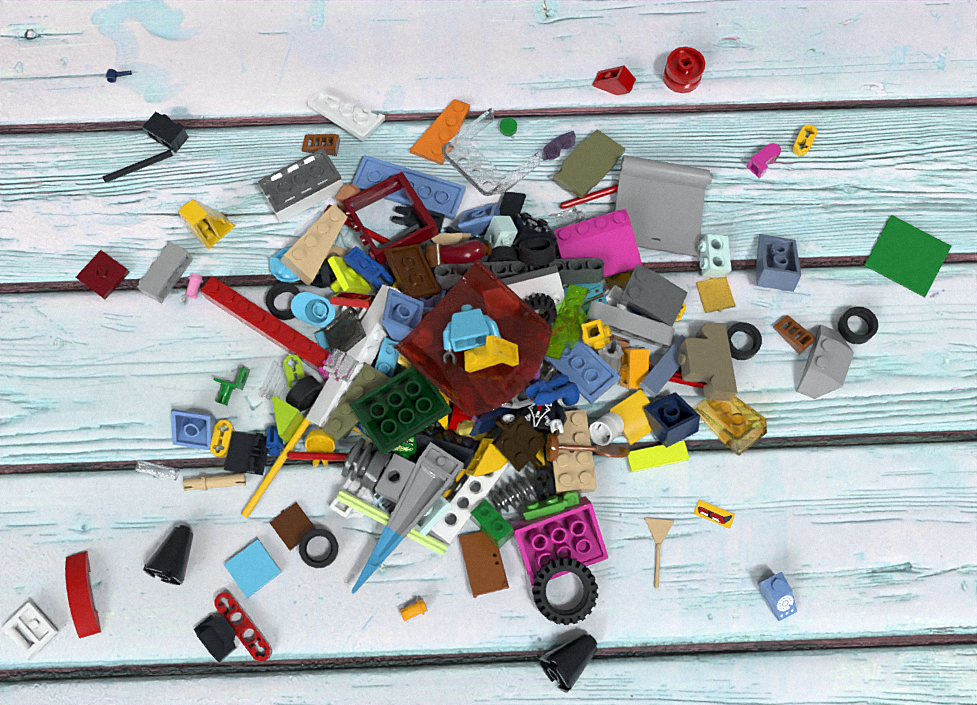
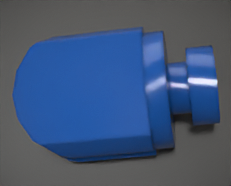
M277 425L275 428L274 426H268L266 449H269L268 455L278 456L280 455V450L284 448L283 439L278 434Z

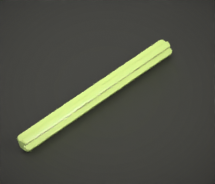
M341 490L337 496V500L384 525H387L391 517L390 514L345 490ZM413 528L407 534V537L441 555L447 549V544L428 534L423 536L416 528Z

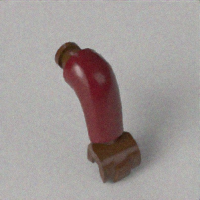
M475 239L458 244L426 245V252L424 254L429 267L445 263L467 264L481 260L482 256H490L492 247L489 242L482 243Z

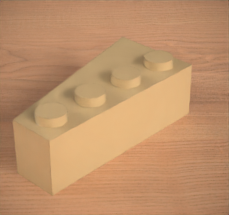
M333 204L283 255L280 261L309 286L313 282L348 216Z

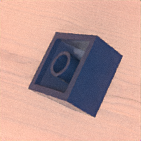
M676 392L644 407V412L654 435L666 448L699 431L700 415Z

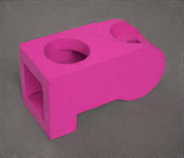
M775 143L766 145L749 160L746 167L758 178H761L768 168L767 165L776 162L781 153V148Z

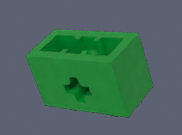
M486 499L470 512L472 521L499 549L514 536L513 527Z

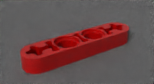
M226 592L218 594L214 601L216 609L236 631V636L251 656L257 661L268 660L272 655L271 645L235 597ZM229 598L230 600H228L227 602L228 605L231 608H234V606H236V608L229 612V609L226 606H221V604L223 603L221 599ZM239 612L242 614L243 619L240 624L235 625L232 622V616ZM248 629H253L255 632V636L251 641H246L244 638V633ZM257 642L260 647H266L264 651L266 655L258 656L259 649L256 646L251 648L250 645Z

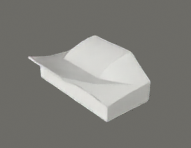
M357 477L354 481H351L349 478L341 490H345L371 504L373 498L370 491L360 485L361 479ZM337 497L329 507L346 519L350 517L362 518L364 515L337 500Z

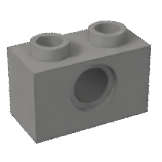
M394 454L392 459L389 458L384 466L386 470L382 476L378 477L374 485L377 494L397 504L416 464ZM392 475H400L398 481H390Z

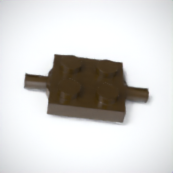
M518 414L509 423H506L501 416H498L494 422L501 430L491 444L516 471L520 472L529 462L536 469H539L543 463L536 455L546 444L545 440L523 415Z

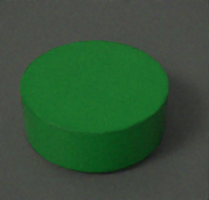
M504 118L500 122V132L504 136H512L516 133L517 122L514 119Z

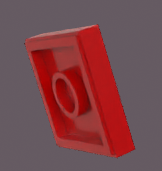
M339 292L331 297L330 304L369 308L376 296Z

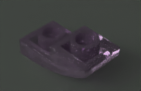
M574 131L565 133L549 142L543 148V161L554 160L560 156L561 149L566 150L575 146L576 135Z

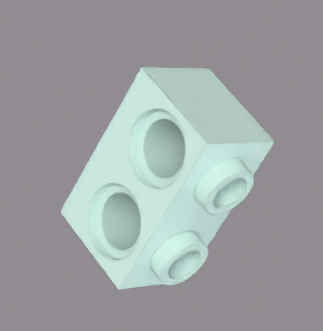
M707 234L699 241L698 245L701 256L700 268L702 269V276L724 277L731 271L728 236Z

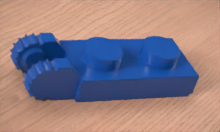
M357 246L343 258V262L369 283L373 284L378 290H380L382 285H385L378 279L380 276L390 285L395 282L394 278L385 271V268L375 260H372L370 256Z

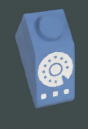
M782 572L757 583L778 621L797 612L793 591Z

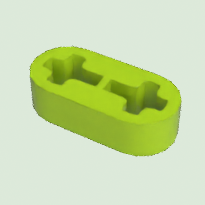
M288 355L282 363L286 383L290 390L295 385H292L294 375L297 380L305 377L302 362L297 355ZM290 359L297 363L294 366V372L292 367L287 365Z

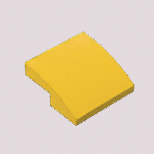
M641 389L609 409V412H614L622 418L624 422L622 434L630 445L652 432L644 412V407L651 403Z

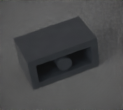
M156 111L142 127L148 137L175 153L189 138L185 131L186 128L181 123H174L167 115H161Z

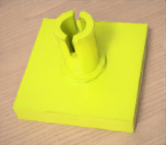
M332 256L328 260L337 277L330 285L334 292L339 293L343 289L344 292L368 294L372 290L365 278L343 262V257Z

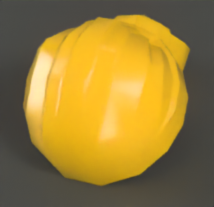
M322 428L314 429L306 437L305 448L307 452L333 453L335 439L324 432ZM313 460L315 468L319 465L320 461L323 462L325 467L328 466V460Z

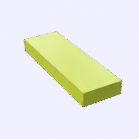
M682 440L667 448L664 445L631 451L627 459L632 473L688 461L689 455L685 441Z

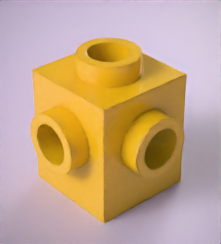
M601 319L590 320L588 323L581 325L583 330L581 333L582 339L591 348L601 349L606 346L605 344L611 343L609 336H612L611 329Z

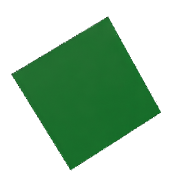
M891 215L864 266L925 298L952 246Z

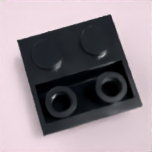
M515 212L513 223L518 231L513 241L515 246L519 247L521 241L530 237H546L554 241V243L556 242L557 238L546 220L541 218L537 220L527 212Z

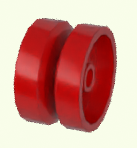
M686 46L673 50L668 56L663 73L666 86L672 91L682 94L695 90L700 84L705 70L704 56L698 50Z

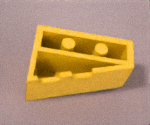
M193 199L185 203L178 211L194 237L208 250L235 227L223 213Z

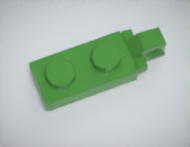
M566 491L562 496L557 497V495L547 497L544 501H531L527 503L523 509L525 520L565 510L566 507L579 504L577 491Z

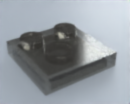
M351 306L323 328L331 353L337 359L366 337L357 312Z

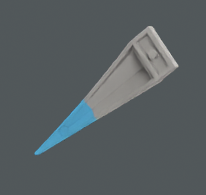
M432 442L429 443L419 457L387 525L352 589V594L357 592L449 489L463 469L464 463Z

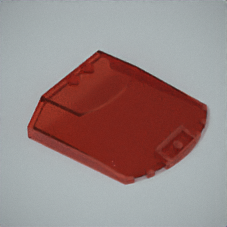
M476 259L458 283L393 349L470 418L499 408L528 385L539 370L548 351L552 326L479 259ZM463 305H471L473 309H481L483 315H488L496 322L502 339L518 345L519 365L510 366L505 363H499L470 373L465 371L464 352L471 349L454 352V349H452V353L457 357V362L454 364L453 356H449L447 358L448 364H446L443 360V356L446 353L443 331L448 323L452 321V315L461 312Z

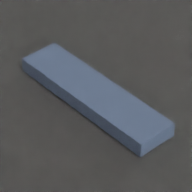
M683 335L676 340L639 384L653 398L681 366L678 363V348L686 339Z

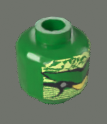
M416 435L391 450V452L405 459L415 455L417 452Z

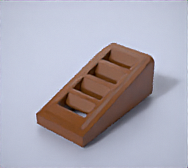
M306 134L302 152L314 153L324 148L328 155L337 156L340 145L339 135ZM309 140L312 141L311 146H308Z
M788 315L773 326L799 355L817 340ZM788 323L789 326L783 329L782 326ZM793 328L795 331L789 334L788 331ZM798 333L800 336L795 339L793 336ZM802 339L805 340V342H804L803 344L799 342V341H801Z

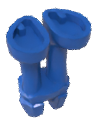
M565 374L553 375L546 382L540 380L525 390L529 398H535L534 403L538 406L550 405L553 401L561 398L566 406H572L577 404L580 398L576 383L571 382L568 384L569 377Z

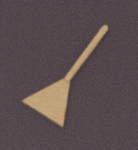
M645 518L656 544L655 588L658 589L660 548L674 521Z

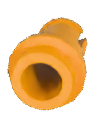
M417 599L415 603L400 609L404 621L419 614L424 615V612L428 611L423 599Z

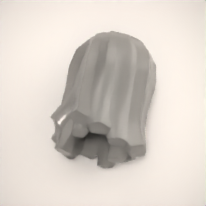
M614 339L610 341L611 343L605 344V347L595 350L612 369L619 373L621 357L624 352L621 347L622 343Z

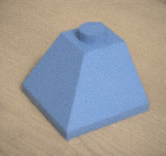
M391 288L388 289L382 323L392 339L409 345L419 335L424 302Z

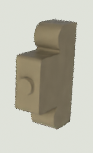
M706 323L696 334L695 338H686L678 348V363L681 365L682 379L691 382H705L703 391L706 397L711 400L730 401L738 392L726 323Z

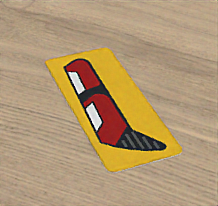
M698 500L694 511L695 515L728 529L731 528L735 514L702 500Z

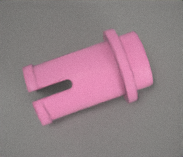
M191 274L188 277L189 284L185 296L196 299L203 280L201 275Z

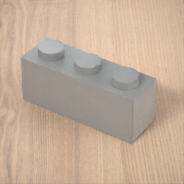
M169 242L161 250L157 260L151 264L146 275L140 279L137 287L144 295L162 304L192 262V256L185 249Z

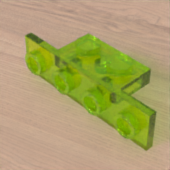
M574 284L569 285L558 312V318H556V322L553 324L541 353L543 356L561 360L565 348L573 350L574 345L578 343L581 325L587 321V316L582 306L589 291L588 288Z

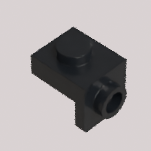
M325 258L321 265L322 275H316L311 286H317L318 288L330 287L333 277H335L328 262L330 258Z

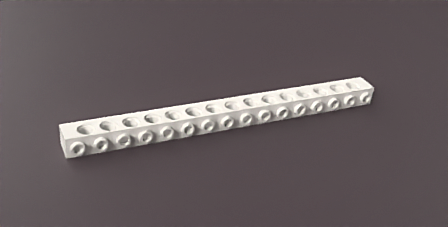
M616 285L611 290L607 289L605 296L608 305L626 311L628 307L619 304L624 290ZM580 330L579 333L576 331L575 333L582 339L581 333L583 330ZM550 365L548 367V374L546 376L542 375L540 380L546 382L553 375L560 373ZM509 462L502 469L494 471L490 476L481 475L474 477L467 475V481L464 484L460 483L456 488L455 497L452 500H447L452 507L431 529V532L451 546L470 521V512L488 497L511 466ZM477 483L481 486V489L478 492H472L470 486ZM462 499L469 502L466 508H460L457 504ZM450 515L457 518L456 523L453 525L445 522L446 518Z

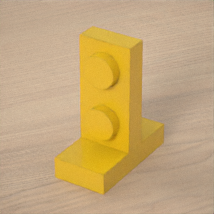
M495 335L486 337V345L464 352L465 371L470 373L499 363H505L510 366L519 365L518 345Z

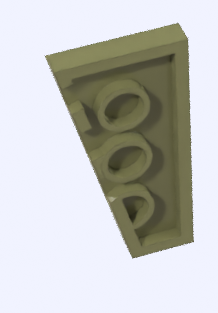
M366 363L322 430L340 441L359 424L349 404L391 378Z

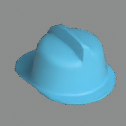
M301 292L294 296L291 302V310L294 316L316 327H327L335 318L334 305L330 304L328 299L314 293Z

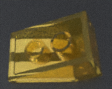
M736 396L730 401L711 400L708 398L695 409L700 418L723 444L738 456L767 433L766 418Z

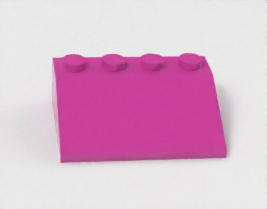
M626 208L554 230L562 259L600 258L604 261L603 278L633 270L636 264L643 266Z
M586 496L579 498V504L566 507L563 511L530 520L523 518L510 523L514 529V537L532 586L533 579L537 576V571H540L541 566L546 565L550 560L567 557L575 559L587 567L609 558L593 505ZM559 572L553 575L551 579L560 577L570 572Z

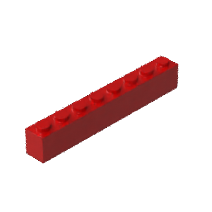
M213 276L200 290L208 301L291 355H297L303 363L319 372L318 368L320 366L324 368V360L329 361L327 357L330 353L329 351Z

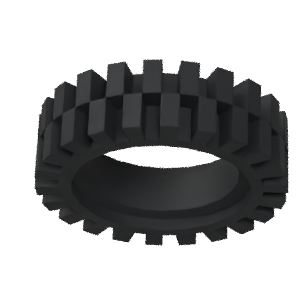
M560 557L556 560L548 561L549 563L541 566V570L537 571V576L533 579L532 593L536 607L549 621L559 625L577 624V621H583L586 619L585 616L587 614L590 615L592 613L591 609L596 606L595 600L596 598L598 599V584L595 582V576L592 575L589 568L575 559ZM563 571L576 574L582 581L584 590L580 603L569 610L554 608L548 602L546 596V587L553 575Z

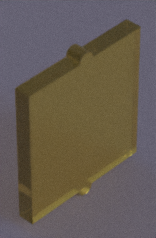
M726 276L715 279L710 278L709 280L696 283L705 313L721 312L723 309L736 306Z

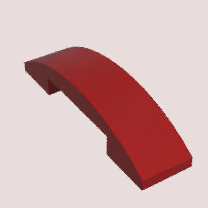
M88 552L66 557L65 561L67 597L73 623L80 639L101 633L99 615L94 610L88 572H91Z

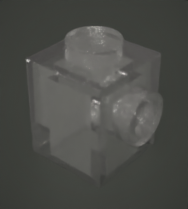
M334 348L331 355L327 358L323 369L329 373V378L337 382L339 379L348 382L359 361L347 353Z

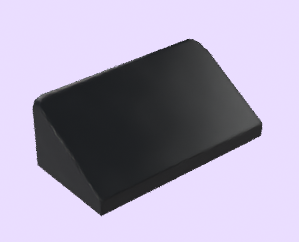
M505 192L499 208L500 216H510L513 221L515 212L521 213L526 194Z

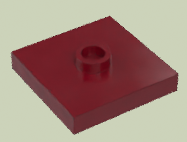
M100 250L75 278L105 300L130 271Z

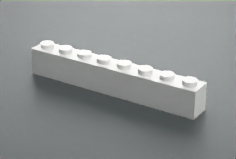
M382 285L305 419L323 428L365 364H372L382 346L384 337L388 336V332L382 323L387 291L391 288L400 292L398 289Z

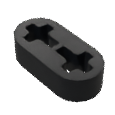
M540 466L539 469H535L534 482L539 501H544L547 498L544 494V488H547L549 496L555 495L552 472L547 466ZM540 473L545 474V482H542V477L540 476Z

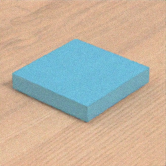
M259 539L224 564L246 598L252 596L282 573Z

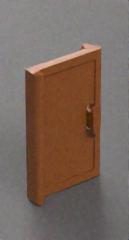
M483 531L459 536L473 598L509 589L500 550Z

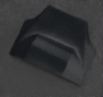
M210 615L194 628L199 640L218 662L224 660L237 649L234 644L236 631L223 615L216 617Z

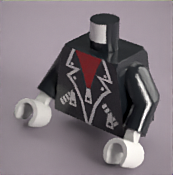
M557 400L553 401L550 405L538 406L535 403L518 408L513 414L503 416V420L509 423L518 414H521L538 434L548 435V433H555L557 436H559V432H564L563 427L567 421L564 408Z

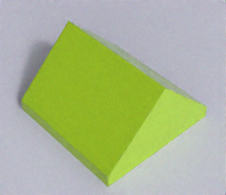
M273 396L272 402L278 434L287 444L304 417L298 409Z

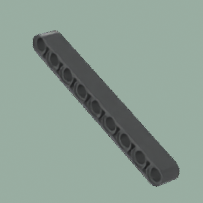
M600 258L554 259L550 264L543 266H531L524 264L522 261L440 264L435 268L434 272L435 280L440 289H449L454 286L468 289L478 288L483 283L557 265L562 285L599 283L603 280L604 261Z

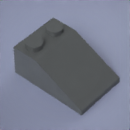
M636 264L619 304L672 327L688 292L658 273Z

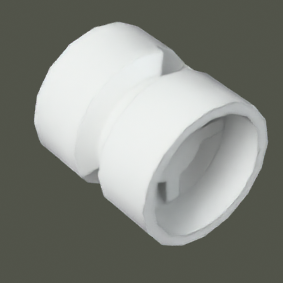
M614 412L605 413L590 425V438L598 445H608L623 432L624 422Z

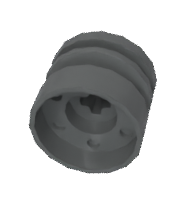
M360 438L348 453L341 476L346 478L352 470L353 473L350 480L354 481L361 475L360 485L373 491L374 485L378 477L382 476L385 470L384 466L387 460L391 458L392 453L388 452L382 456L379 450H377L375 454H372L373 443L370 442L366 449H363L366 440Z

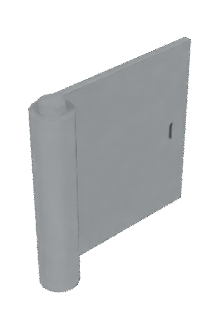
M623 155L615 211L627 209L637 247L698 257L704 194L707 185H710L713 175L710 174L708 169Z

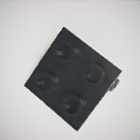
M232 432L224 470L263 476L269 450L266 449L267 436H263L264 434L255 433L254 435Z

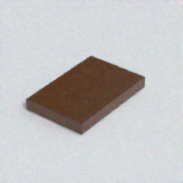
M419 244L388 248L384 251L403 294L414 299L439 295L441 290Z

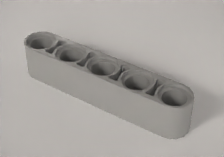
M590 301L585 319L587 322L601 319L606 325H609L612 331L658 347H671L675 331L673 327L599 301Z

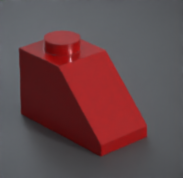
M623 65L598 71L592 85L611 94L622 95L631 92L636 78Z

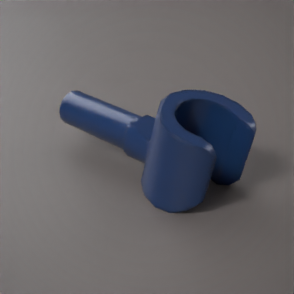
M108 69L106 78L108 82L114 83L117 77L132 75V71L117 72L114 69Z

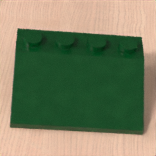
M420 362L415 363L349 404L356 419L382 456L452 412V409Z

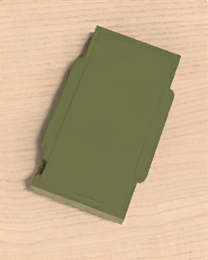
M596 129L588 139L585 138L563 161V166L554 175L553 179L583 199L615 166L626 148Z

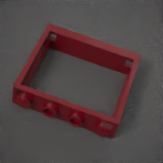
M403 172L343 200L346 207L343 210L345 215L348 216V219L351 218L353 220L351 224L355 232H360L361 242L364 246L368 245L370 257L372 260L376 259L378 264L387 261L384 251L388 248L421 244L439 235L437 224ZM401 189L425 227L378 250L355 212Z

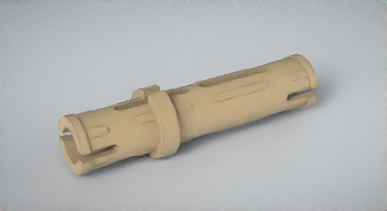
M246 474L202 475V477L184 478L183 487H185L184 491L197 489L207 491L209 488L245 486L246 477L244 476Z

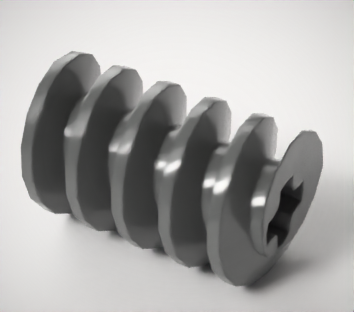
M521 476L520 483L514 480L513 486L509 483L506 484V490L500 487L499 494L493 491L492 500L498 513L502 516L501 509L508 513L509 505L515 509L516 501L523 505L522 498L530 501L529 494H532L535 498L537 494L529 480Z

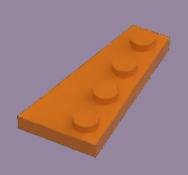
M454 99L411 147L410 153L443 165L470 110V104Z

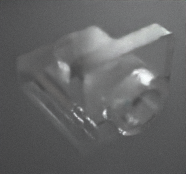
M575 206L555 214L558 228L586 220L583 211H579Z

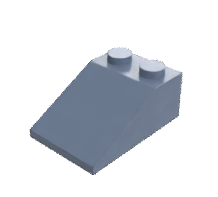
M759 234L756 261L757 286L794 292L801 277L796 240Z

